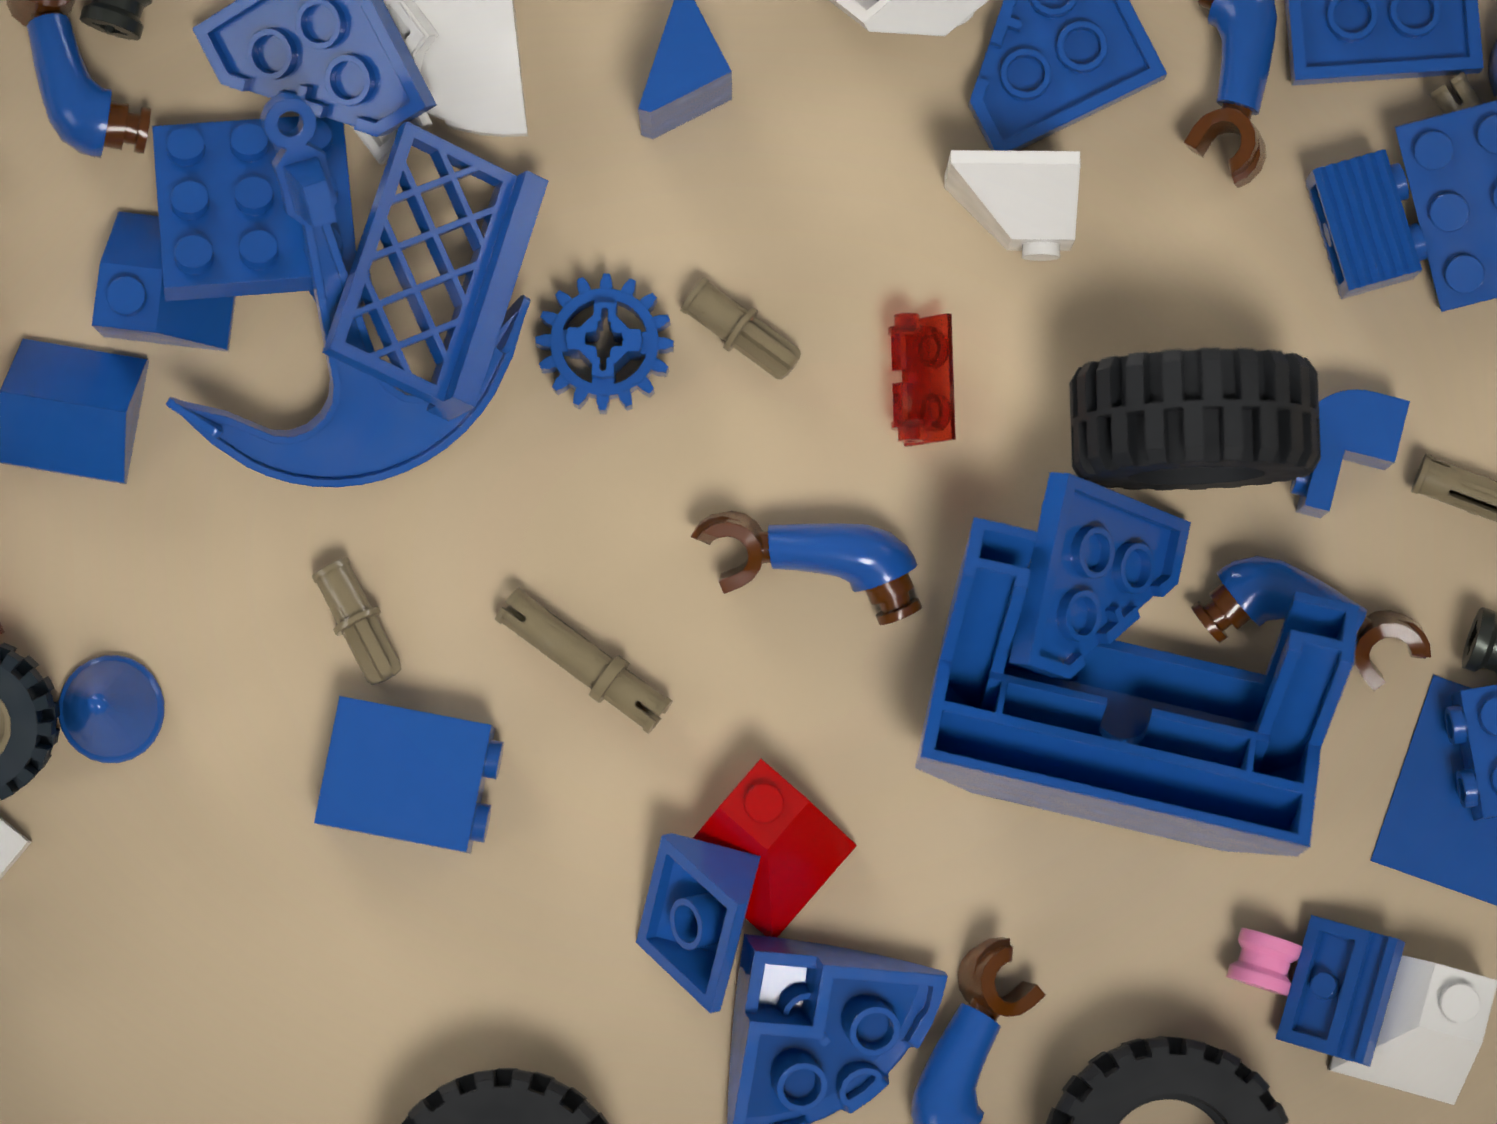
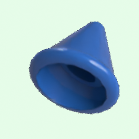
M120 655L97 657L79 666L67 679L59 698L60 716L58 719L67 741L80 754L102 763H121L132 760L144 753L157 738L164 719V698L161 687L154 675L139 662Z

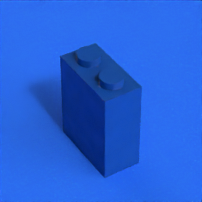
M339 696L314 823L471 854L473 841L484 843L486 839L492 805L481 803L486 778L497 780L504 742L493 740L495 728L490 724Z

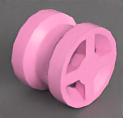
M1241 927L1237 939L1241 946V952L1238 960L1230 964L1226 977L1259 989L1288 996L1291 982L1287 977L1291 963L1299 960L1302 946L1275 936Z

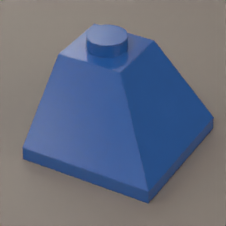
M118 211L100 261L92 326L103 337L229 352L236 296L165 301L159 216Z

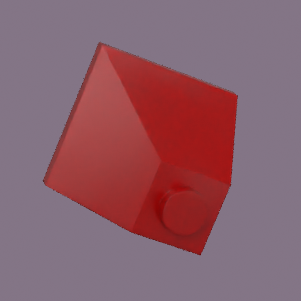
M761 758L693 837V839L761 856L745 919L761 933L769 937H778L857 846L810 800Z

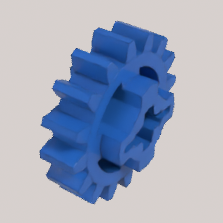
M603 274L600 288L591 290L588 282L583 277L577 279L579 295L571 298L568 294L559 290L555 297L561 311L558 314L543 311L540 316L541 321L548 328L552 329L551 334H543L535 338L537 348L551 351L552 354L539 363L542 374L558 371L560 375L552 385L553 391L559 395L566 392L569 388L574 389L573 404L577 409H581L589 398H594L597 401L600 414H607L610 400L619 398L621 405L626 411L633 409L632 392L638 389L647 397H652L655 392L648 378L651 374L667 377L669 373V367L658 359L659 354L674 352L673 340L658 337V333L670 326L669 316L667 314L652 317L651 312L657 304V297L651 293L644 296L641 300L635 298L636 281L633 279H629L621 290L613 289L610 274ZM590 306H594L593 315L580 327H568L566 330L571 320L578 313ZM618 306L632 312L640 320L646 332H641L640 329H629L618 318ZM608 318L609 330L612 331L614 342L622 343V346L611 348L610 357L606 358V369L602 371L601 359L598 357L596 347L588 345V342L599 341L600 331H603L604 319ZM564 356H569L570 359H581L592 370V383L577 376L566 363ZM644 358L641 366L634 374L616 383V373L629 361H641Z

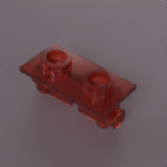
M918 313L895 314L894 326L888 327V335L891 336L892 371L902 372V382L892 384L893 422H891V430L898 432V442L904 443V447L956 440L952 314L945 313L919 318Z

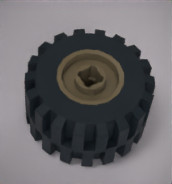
M7 643L0 645L1 800L15 794L45 767L52 756L50 752L53 745L58 742L60 729L56 728L57 717L60 716L59 701H53L51 690L54 689V686L49 676L43 678L36 669L39 664L32 657L27 656L24 658L16 653L17 648Z

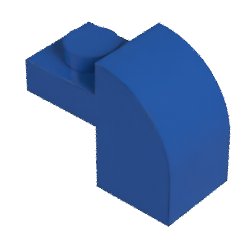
M1358 389L1340 391L1319 401L1321 459L1313 473L1306 477H1296L1295 480H1292L1290 493L1300 496L1296 512L1316 518H1322L1330 512L1342 460L1384 471L1394 464L1410 401Z

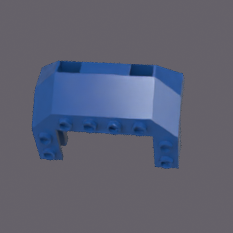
M977 517L973 518L948 613L915 765L916 769L974 794L1220 851L1298 857L1310 848L1321 746L1354 664L1360 605L1295 591L1265 675L1238 669L1233 666L1216 664L1177 655L1168 651H1160L1114 640L1110 645L1099 644L1085 656L1086 666L1072 679L1049 677L1009 663L1014 634L1028 589L1031 569L1028 568L1038 531Z

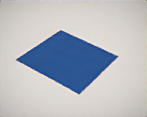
M1433 675L1370 861L1497 906V817L1474 821L1471 807L1463 808L1456 781L1457 770L1464 769L1460 744H1451L1445 724V708L1452 706L1451 695L1460 690L1473 688Z

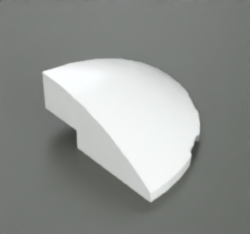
M413 0L439 34L425 53L420 71L437 106L428 110L427 114L444 120L452 129L477 135L496 137L528 136L514 0Z

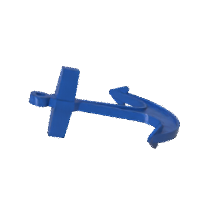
M281 93L272 97L264 105L261 113V126L266 136L273 143L276 153L271 163L279 184L283 208L287 215L302 224L322 339L325 346L348 278L330 223L337 222L334 207L338 200L330 179L326 154L322 148L309 142L316 130V116L312 108L299 95ZM288 111L297 112L299 114V123L294 129L283 131L278 128V120L283 113ZM521 295L506 312L476 407L450 421L426 411L428 402L326 355L330 382L327 400L321 411L307 424L290 430L269 429L226 410L186 402L173 397H169L166 405L180 414L212 445L247 468L268 477L292 484L312 487H347L385 480L427 462L448 448L483 413L494 397L513 358L524 317L530 304V298ZM360 316L353 319L345 342L369 354L375 352L363 317Z

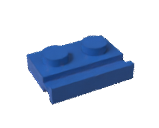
M1311 915L1276 1039L1370 1067L1405 942L1394 937H1388Z

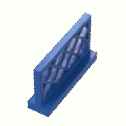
M408 121L400 125L322 353L428 402L426 411L447 421L475 408L548 185V180L528 170L516 176ZM411 146L431 156L440 178L420 186L416 185L406 162ZM452 166H454V167H456V168H458V169H460V170L454 172ZM470 175L494 186L488 208L474 214L458 181ZM398 184H400L403 192L395 195ZM444 186L458 220L436 228L421 194ZM407 200L422 234L398 243L387 217L392 205ZM484 219L480 230L476 221ZM462 227L473 250V254L468 265L454 270L440 236ZM381 240L384 249L376 251L379 241ZM426 242L440 276L417 285L402 251ZM388 256L403 291L379 300L368 273L372 262ZM465 275L463 284L461 286L458 277ZM444 283L455 309L451 321L435 326L421 292ZM360 297H362L365 306L357 309ZM407 298L422 333L398 342L383 307ZM368 313L384 347L370 354L345 342L353 319ZM447 331L444 342H442L439 334ZM423 340L426 341L436 364L431 382L412 374L401 349ZM388 356L391 363H388L380 358Z

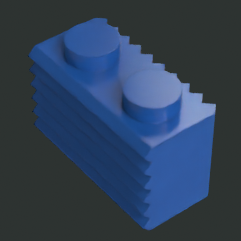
M1386 149L1338 163H1332L1324 167H1318L1311 171L1305 180L1306 187L1309 191L1313 211L1316 214L1317 224L1320 227L1324 247L1327 251L1328 260L1331 263V270L1334 274L1341 299L1412 280L1422 271L1420 261L1427 259L1425 238L1418 223L1408 225L1401 202L1409 199L1407 179L1399 163L1390 165Z

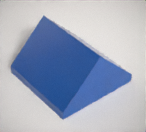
M695 0L673 1L638 107L641 136L655 139L732 100V71Z
M22 339L0 389V463L126 485L149 361L143 358Z
M674 833L661 836L636 943L709 1013L721 1011L761 856Z

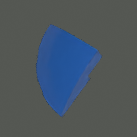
M744 934L733 1015L727 1124H811L839 1110L853 1113L868 1103L888 1086V1073L902 1059L906 1051L910 1047L919 1048L924 1041L943 998L948 977L946 972L859 950L787 938Z

